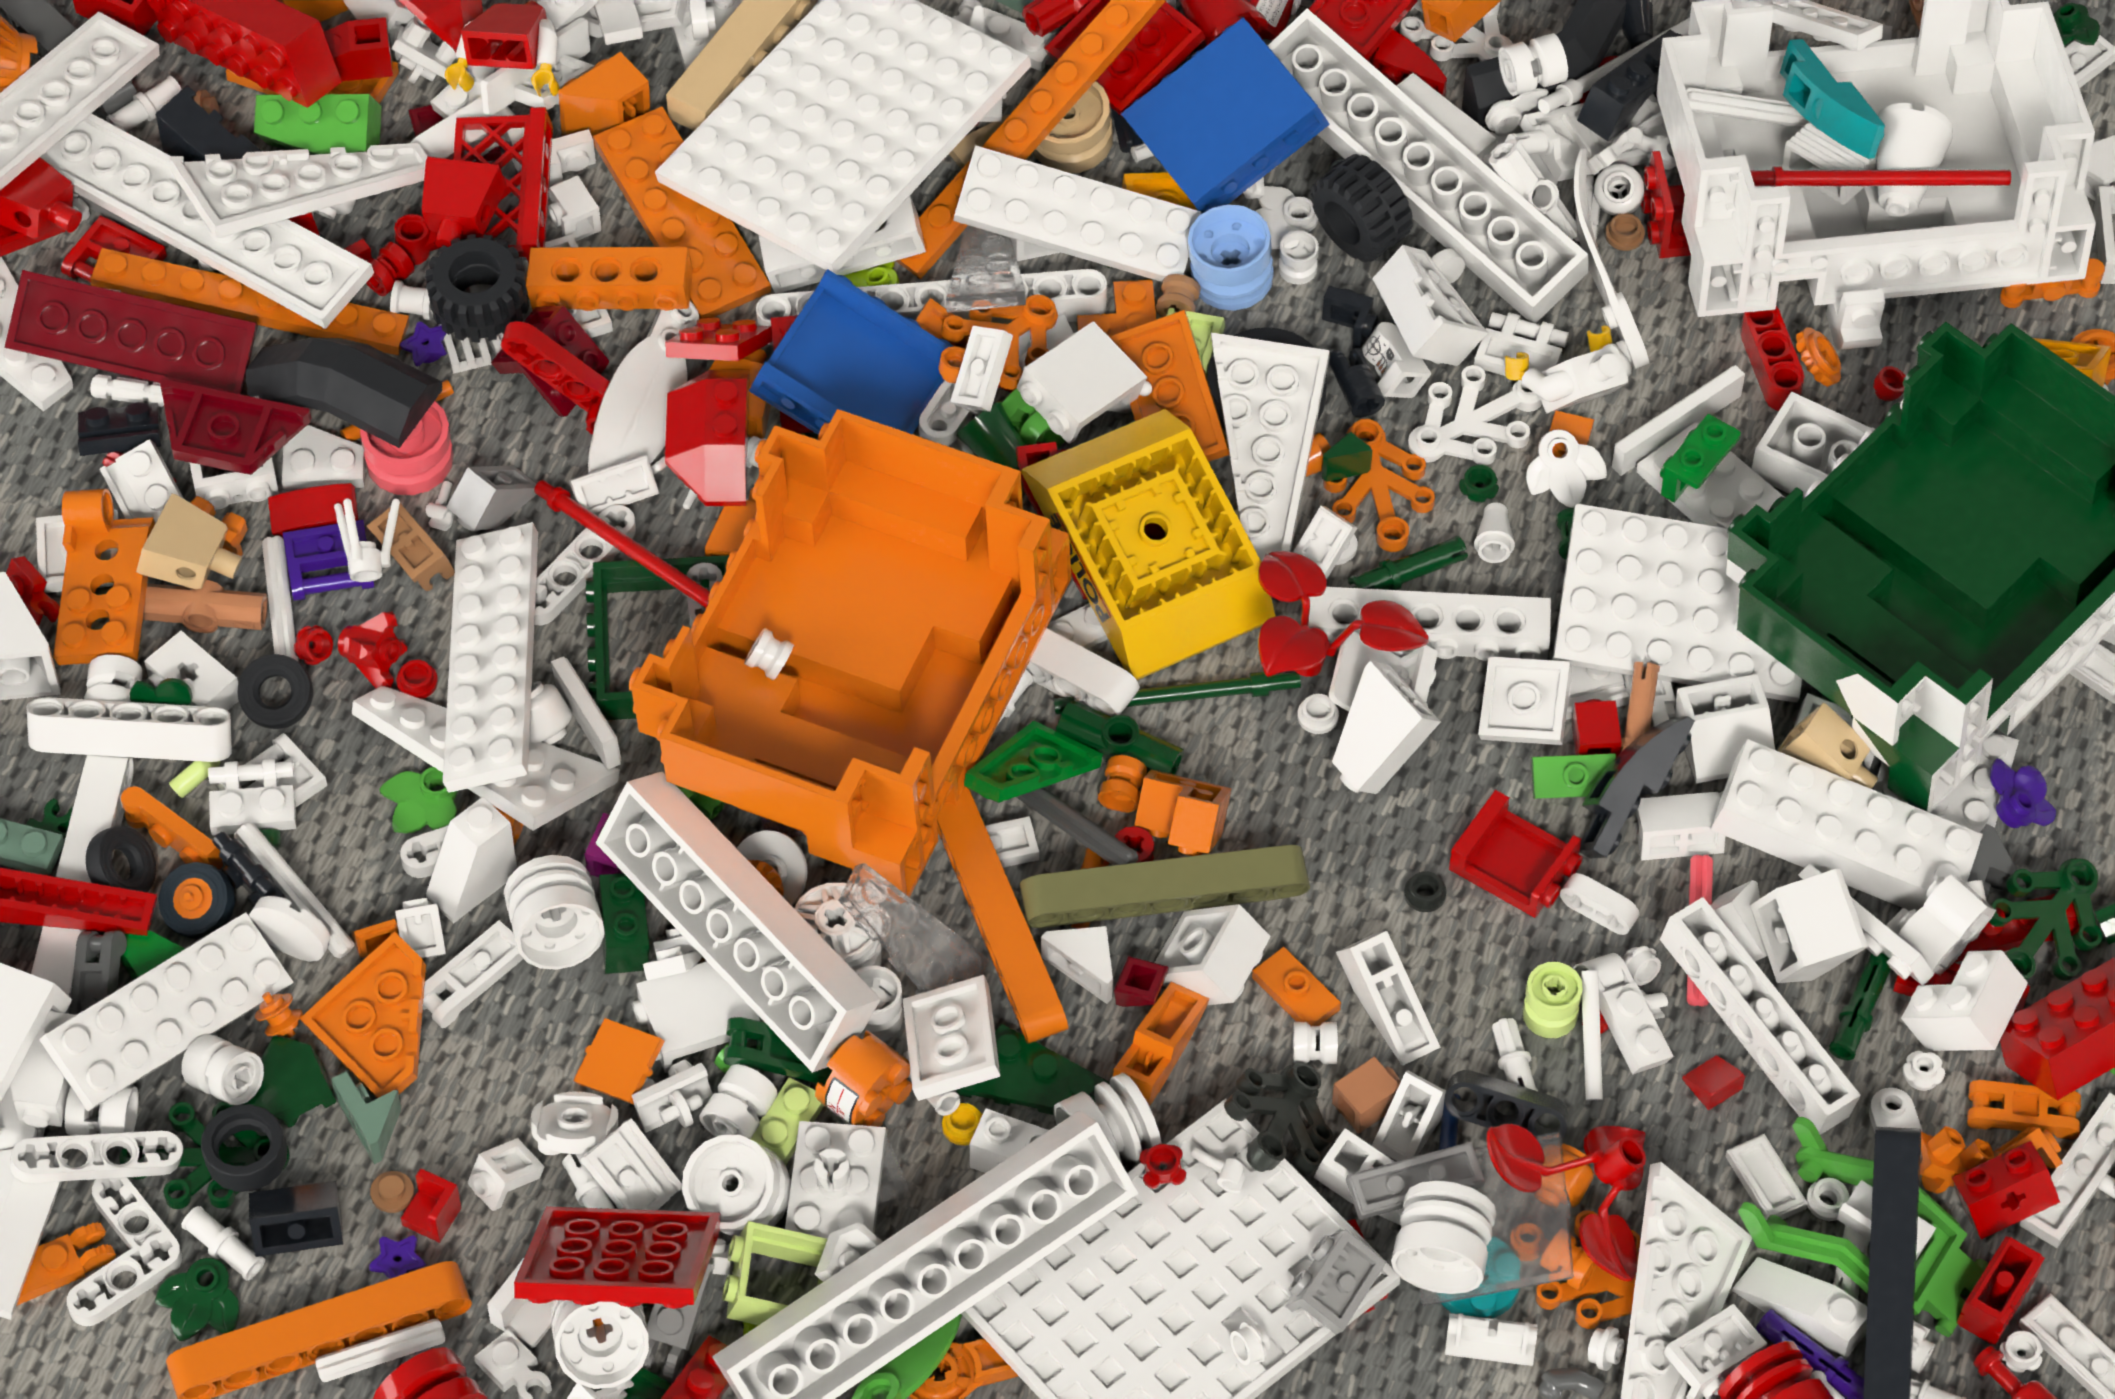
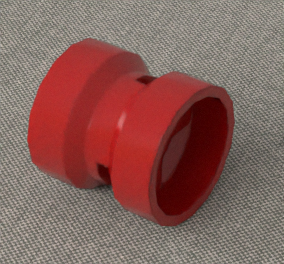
M388 242L379 250V255L375 259L369 258L366 260L372 265L374 274L366 284L378 295L384 297L392 291L396 280H405L414 273V264L399 245L394 242Z

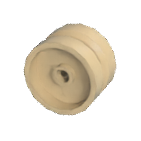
M1096 81L1033 151L1036 159L1047 167L1068 173H1081L1096 167L1107 157L1113 146V123L1110 101L1104 88Z

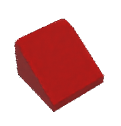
M1716 1055L1684 1075L1682 1080L1709 1111L1741 1091L1745 1075L1738 1068Z

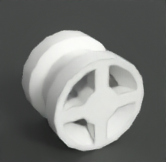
M764 628L750 649L744 664L750 668L759 667L764 670L766 677L774 680L785 665L794 644L787 640L780 642L774 638L772 631Z

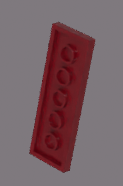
M22 270L4 348L160 383L162 379L242 395L246 379V369L249 366L258 324Z

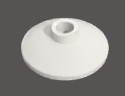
M760 831L744 839L736 849L747 860H760L772 867L777 866L778 874L783 883V897L793 906L803 893L807 881V863L800 846L788 835L777 831Z

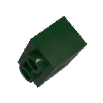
M624 873L599 875L598 905L605 933L602 940L605 974L644 971L643 964L648 963L649 956L644 894Z

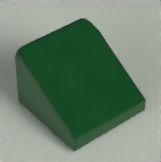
M1352 432L1346 434L1323 454L1322 479L1328 482L1369 472L1372 463V448Z

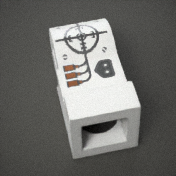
M1381 322L1362 347L1364 356L1375 366V370L1381 378L1378 386L1384 397L1413 398L1432 374L1423 359L1412 356L1398 327L1392 323ZM1406 377H1414L1412 382H1408Z

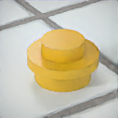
M960 1103L959 1107L952 1114L943 1116L942 1131L944 1136L956 1145H969L983 1114L971 1104Z

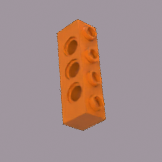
M688 247L531 248L526 289L532 310L535 307L564 305L566 309H581L584 311L595 309H621L624 311L634 309H660L665 311L689 309L693 270Z

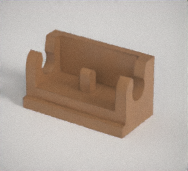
M400 503L390 555L414 583L417 581L425 591H429L433 588L430 579L435 574L440 573L443 578L449 579L454 576L455 570L441 549ZM390 508L367 525V528L381 544H383Z

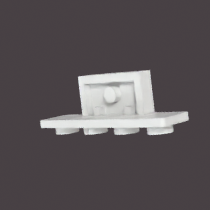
M581 17L556 32L558 37L556 67L552 68V73L559 84V89L569 80L579 78L594 68V65L579 60L590 52L588 20ZM536 66L534 70L502 67L481 81L484 114L493 116L514 101L533 108L546 107L549 110L559 103V94L553 96L549 90L548 83L542 87L541 97L538 96L531 78L540 69L539 66Z

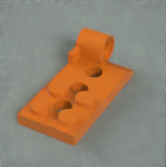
M107 488L65 491L62 498V517L65 525L62 544L67 551L53 658L57 665L89 664L91 660L102 655H121L138 661L148 576L141 575L136 570L142 548L155 525V520L153 517L114 520L113 500ZM107 549H118L117 554L113 558L108 560L100 559L101 554ZM114 583L113 587L106 594H95L100 585ZM103 617L109 618V622L101 629H90L95 620Z

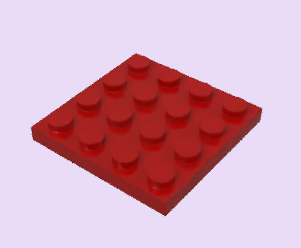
M546 1206L515 1278L514 1298L528 1299L530 1302L537 1304L548 1303L553 1300H568L578 1305H592L597 1302H617L624 1307H635L642 1303L662 1304L664 1307L671 1309L694 1305L720 1232L721 1214L720 1212Z

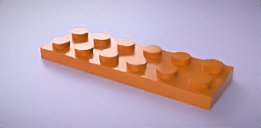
M662 106L593 136L594 147L655 247H688L693 270L689 301L697 308L699 319L714 318L771 292L770 282L732 220L658 182L655 171L684 142Z

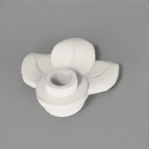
M1536 88V90L1520 94L1513 100L1496 102L1491 106L1485 117L1487 127L1491 131H1495L1497 135L1505 137L1513 133H1523L1524 131L1520 127V123L1524 115L1540 112L1538 101L1547 96L1548 90Z
M1264 186L1265 194L1263 197L1258 198L1262 208L1256 210V212L1267 222L1271 235L1272 249H1280L1282 238L1289 232H1310L1317 226L1318 218L1314 212L1311 200L1305 197H1295L1289 189L1283 187Z
M1556 429L1549 431L1541 438L1538 445L1539 455L1528 465L1526 481L1532 495L1540 494L1550 489L1559 502L1567 507L1575 508L1576 503L1579 504L1584 497L1587 486L1586 480L1606 478L1607 470L1603 458L1594 447L1578 444L1576 438L1571 433ZM1561 442L1565 445L1566 452L1562 457H1555L1552 453L1553 446Z

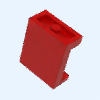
M1495 790L1451 849L1449 870L1536 918L1544 906L1547 908L1553 906L1561 891V886L1559 885L1565 876L1570 878L1572 874L1578 871L1583 860V856L1579 855L1581 838L1573 835L1569 842L1565 843L1508 811L1510 797Z

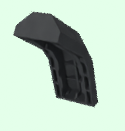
M1578 0L1562 31L1556 34L1561 41L1567 59V80H1577L1599 68L1624 22L1625 0ZM1498 57L1466 66L1461 111L1484 127L1487 126L1485 117L1493 104L1501 100H1513L1519 96H1512L1507 90L1502 79ZM1538 83L1537 88L1547 89L1548 96L1555 92L1556 87L1561 83L1548 87H1543Z
M310 338L266 346L260 350L246 369L247 396H259L260 399L328 412L398 448L402 446L442 392V381L368 344L342 338Z

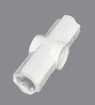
M1510 139L1507 142L1500 143L1490 152L1491 158L1489 163L1505 182L1569 238L1573 239L1577 236L1576 221L1559 199V190L1556 184L1545 179L1518 140ZM1535 188H1536L1535 196H1534V198L1532 199L1533 191H1534Z

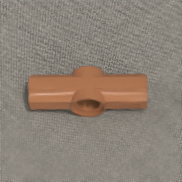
M206 580L203 587L197 590L184 586L147 583L143 620L182 623L188 630L199 633L215 632L218 626L262 630L267 620L268 599L266 593L224 590L220 584L210 580Z

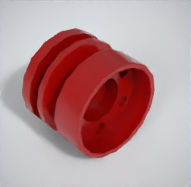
M1783 1341L1773 1344L1755 1353L1726 1377L1718 1391L1721 1399H1834L1820 1379L1810 1378L1813 1368L1806 1359H1802L1803 1354L1794 1341Z

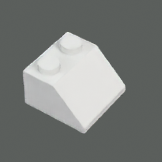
M1240 904L1188 910L1183 912L1154 963L1169 967L1163 986L1167 987L1172 981L1209 998L1208 1005L1234 1003L1242 994L1244 984L1252 969L1262 959L1263 950L1271 936Z

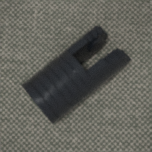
M1354 348V350L1350 351L1349 363L1342 351L1333 350L1330 352L1329 365L1353 416L1362 418L1373 415L1381 410L1385 404V399L1361 348Z

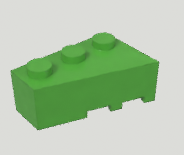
M326 94L308 108L292 100L288 101L282 95H256L254 133L269 145L284 150L308 149L309 155L330 154V148L345 147L346 153L367 152L371 145H380L382 106L370 94Z

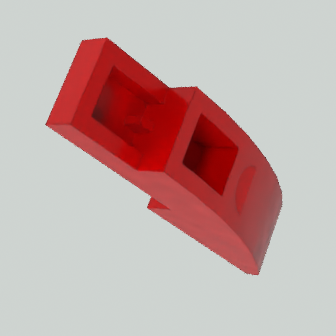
M1395 30L1388 35L1367 60L1396 86L1414 73L1445 97L1446 76L1424 51Z

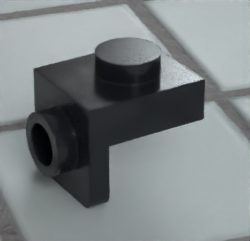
M1328 285L1323 299L1322 320L1353 328L1352 348H1361L1365 337L1369 338L1376 329L1378 316L1372 314L1374 298L1358 294L1350 289H1340Z

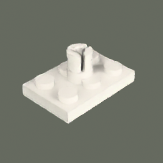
M984 975L903 999L912 1090L918 1101L1000 1077L990 989Z
M799 1121L785 1225L786 1230L828 1239L830 1233L859 1222L875 1233L887 1138L886 1127Z

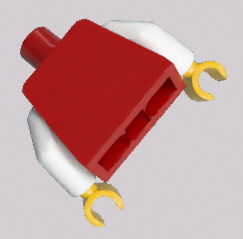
M527 1L524 4L498 3L492 5L477 18L468 22L461 30V37L455 54V58L458 61L450 65L445 71V78L449 85L455 90L459 82L460 87L465 92L472 89L474 78L467 71L468 65L533 70L536 66H539L540 69L531 78L538 96L541 97V89L548 83L551 94L556 96L559 84L552 73V68L556 67L558 37L553 23L547 19L545 9L534 1Z

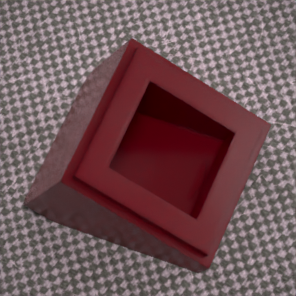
M1128 956L1114 989L1116 1005L1122 1007L1154 1005L1169 967Z

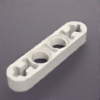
M612 505L598 515L609 524L611 522L619 524L621 521H624V528L621 526H616L615 528L633 539L636 533V522L634 513L628 507ZM585 528L536 578L535 603L541 604L546 599L547 607L545 609L541 606L535 608L534 625L542 626L553 621L586 587V581L593 580V562H610L620 550ZM590 545L598 546L603 550L601 555L592 559L583 557L580 552ZM563 572H570L577 577L569 585H560L554 581L555 577Z
M162 1130L27 1138L14 1146L10 1158V1170L16 1179L26 1183L166 1175L175 1171L179 1166L183 1145L177 1135ZM120 1146L128 1150L131 1159L125 1164H114L107 1158L106 1152L112 1147ZM138 1146H143L142 1154H145L144 1160L141 1163L137 1162L139 1157ZM157 1146L165 1147V1151L169 1153L168 1160H160L159 1154L155 1153ZM69 1149H78L86 1155L87 1161L80 1167H71L63 1161L62 1155ZM50 1151H55V1168L49 1167L51 1160L48 1159ZM26 1153H32L34 1160H38L35 1168H28L27 1162L23 1161Z

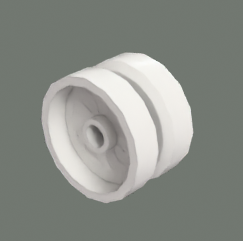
M719 1135L705 1141L691 1154L683 1171L682 1193L687 1208L693 1212H720V1231L729 1236H739L748 1221L774 1227L783 1218L788 1207L791 1179L786 1165L772 1150L744 1136Z

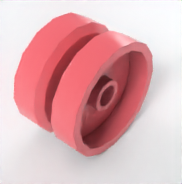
M434 401L400 448L360 429L364 459L369 476L381 489L396 495L424 493L442 483L452 469L454 454L450 440L449 422L444 409L436 401Z

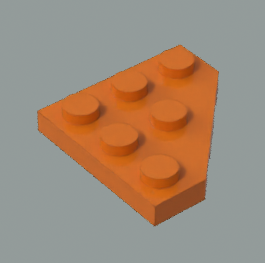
M396 932L391 934L300 1018L302 1023L376 1098L393 1090H397L398 1094H401L418 1076L426 964Z

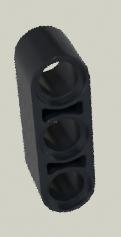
M1470 1070L1458 1071L1448 1081L1445 1105L1450 1114L1458 1119L1486 1128L1491 1126L1497 1127L1503 1124L1518 1125L1530 1131L1540 1145L1546 1146L1557 1144L1566 1134L1568 1110L1566 1105L1554 1096ZM1461 1087H1467L1472 1089L1477 1097L1473 1101L1462 1102L1456 1098L1454 1091ZM1503 1100L1511 1101L1518 1107V1111L1511 1115H1503L1496 1109L1495 1105ZM1548 1113L1556 1116L1560 1123L1553 1128H1545L1537 1122V1118L1542 1114Z

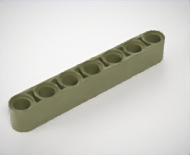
M1282 845L1033 875L1020 882V890L1027 925L1033 928H1045L1295 897L1310 890V883L1302 847L1298 845Z

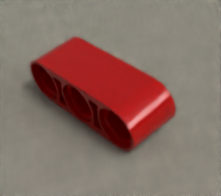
M1777 306L1775 310L1744 312L1740 332L1742 342L1766 403L1772 409L1779 411L1791 391L1801 396L1805 378L1804 371Z

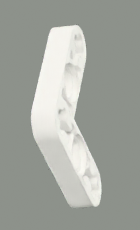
M127 1177L96 1179L92 1186V1196L97 1209L129 1250L75 1285L69 1291L67 1296L69 1314L73 1321L82 1326H93L100 1323L172 1275L182 1262V1253L177 1239ZM111 1187L114 1191L119 1190L122 1202L125 1204L121 1210H119L118 1204L111 1196L106 1197V1189ZM135 1216H143L149 1220L147 1228L139 1233L128 1232L125 1229V1225L130 1218ZM160 1248L163 1252L168 1251L169 1258L163 1261L159 1257L155 1258L153 1252ZM140 1259L142 1260L144 1267L146 1265L148 1267L149 1273L146 1275L144 1274L140 1263L137 1262ZM130 1271L137 1275L135 1283L128 1288L121 1289L113 1285L114 1277L120 1272ZM102 1284H105L112 1298L107 1299L105 1292H101L100 1286ZM87 1298L89 1301H94L96 1307L89 1311L86 1307L81 1308L79 1301Z

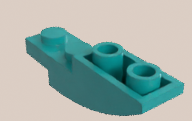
M1803 39L1789 40L1779 72L1786 80L1782 95L1806 120L1824 134L1867 159L1875 158L1879 144L1884 137L1885 124L1852 82H1837Z

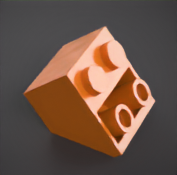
M622 52L609 59L601 60L592 70L579 78L569 80L558 90L562 136L589 129L593 138L596 134L650 112L649 81Z

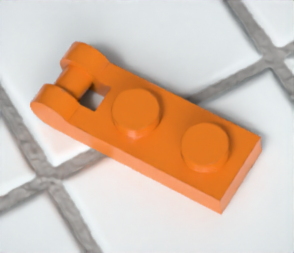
M132 786L122 792L121 802L129 826L133 828L145 827L148 829L150 836L158 845L163 848L171 846L179 852V856L185 864L201 862L213 865L219 870L223 867V861L219 857L220 851L212 843L213 840L142 788Z

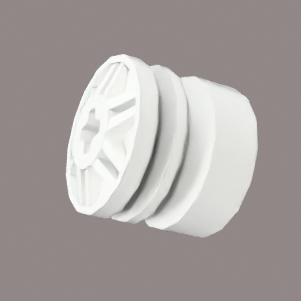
M543 856L534 858L519 866L508 878L504 888L505 903L510 922L512 923L518 952L527 963L542 969L558 970L572 967L588 959L600 947L605 934L603 920L595 898L590 873L581 862L568 856Z
M825 883L810 889L798 900L794 909L855 972L867 966L881 965L880 912L874 899L864 890L847 883Z
M1125 1073L1112 1077L1110 1085L1103 1081L1094 1086L1096 1103L1088 1094L1082 1091L1054 1105V1116L1057 1125L1079 1110L1097 1121L1120 1162L1121 1155L1126 1163L1132 1167L1141 1163L1140 1154L1143 1150L1162 1144L1149 1104L1137 1085Z
M1421 1182L1409 1188L1403 1203L1404 1211L1400 1217L1401 1229L1396 1236L1391 1259L1393 1270L1403 1280L1431 1292L1457 1294L1466 1293L1478 1288L1483 1281L1487 1264V1245L1492 1239V1227L1496 1219L1495 1205L1484 1194L1455 1182Z
M555 1300L551 1309V1326L556 1358L563 1372L577 1384L593 1389L613 1388L629 1381L642 1368L649 1351L648 1330L642 1304L635 1307H624L617 1302H597L592 1305H578L573 1301ZM601 1318L603 1325L595 1326L593 1320Z

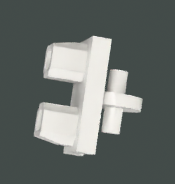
M416 16L406 27L400 25L394 36L396 38L391 49L402 55L399 64L410 69L407 76L408 82L414 84L419 76L431 82L436 75L446 79V69L458 61L455 58L456 52L445 41H442L440 46L428 41L427 38L432 30Z
M684 1059L671 1066L668 1071L669 1078L656 1084L652 1079L647 1078L641 1091L631 1095L640 1126L645 1133L677 1118L684 1128L693 1124L691 1112L705 1106L713 1095L707 1078V1070L702 1063L692 1066Z

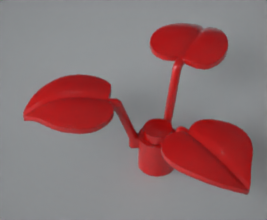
M1287 551L1265 554L1258 570L1259 583L1269 596L1284 602H1294L1299 599L1302 602L1301 625L1291 617L1275 616L1266 620L1260 629L1258 651L1267 677L1286 671H1295L1305 677L1318 675L1321 672L1326 655L1334 656L1337 648L1358 629H1361L1359 636L1364 644L1382 651L1413 650L1423 647L1429 642L1427 633L1409 610L1392 601L1378 600L1365 604L1360 612L1361 620L1353 621L1332 643H1329L1324 631L1318 628H1309L1308 626L1310 614L1309 597L1321 596L1326 590L1327 581L1322 569L1311 559Z
M1503 1124L1488 1128L1487 1147L1490 1159L1502 1179L1519 1191L1536 1192L1542 1185L1541 1175L1551 1176L1594 1163V1172L1598 1179L1613 1187L1599 1206L1598 1215L1589 1214L1582 1219L1579 1228L1581 1244L1587 1256L1607 1273L1623 1281L1631 1282L1635 1278L1637 1251L1633 1233L1622 1217L1615 1214L1608 1215V1208L1621 1190L1631 1191L1640 1185L1643 1178V1166L1646 1163V1155L1643 1150L1646 1133L1621 1126L1595 1127L1584 1138V1150L1587 1156L1552 1167L1543 1166L1545 1159L1543 1149L1530 1131L1514 1124Z

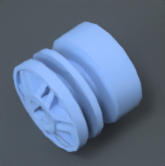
M1229 204L1211 208L1198 216L1190 227L1188 250L1191 260V278L1197 281L1201 287L1199 297L1204 303L1212 307L1231 311L1249 308L1261 301L1271 289L1274 276L1273 259L1271 256V235L1267 222L1254 210L1245 206Z

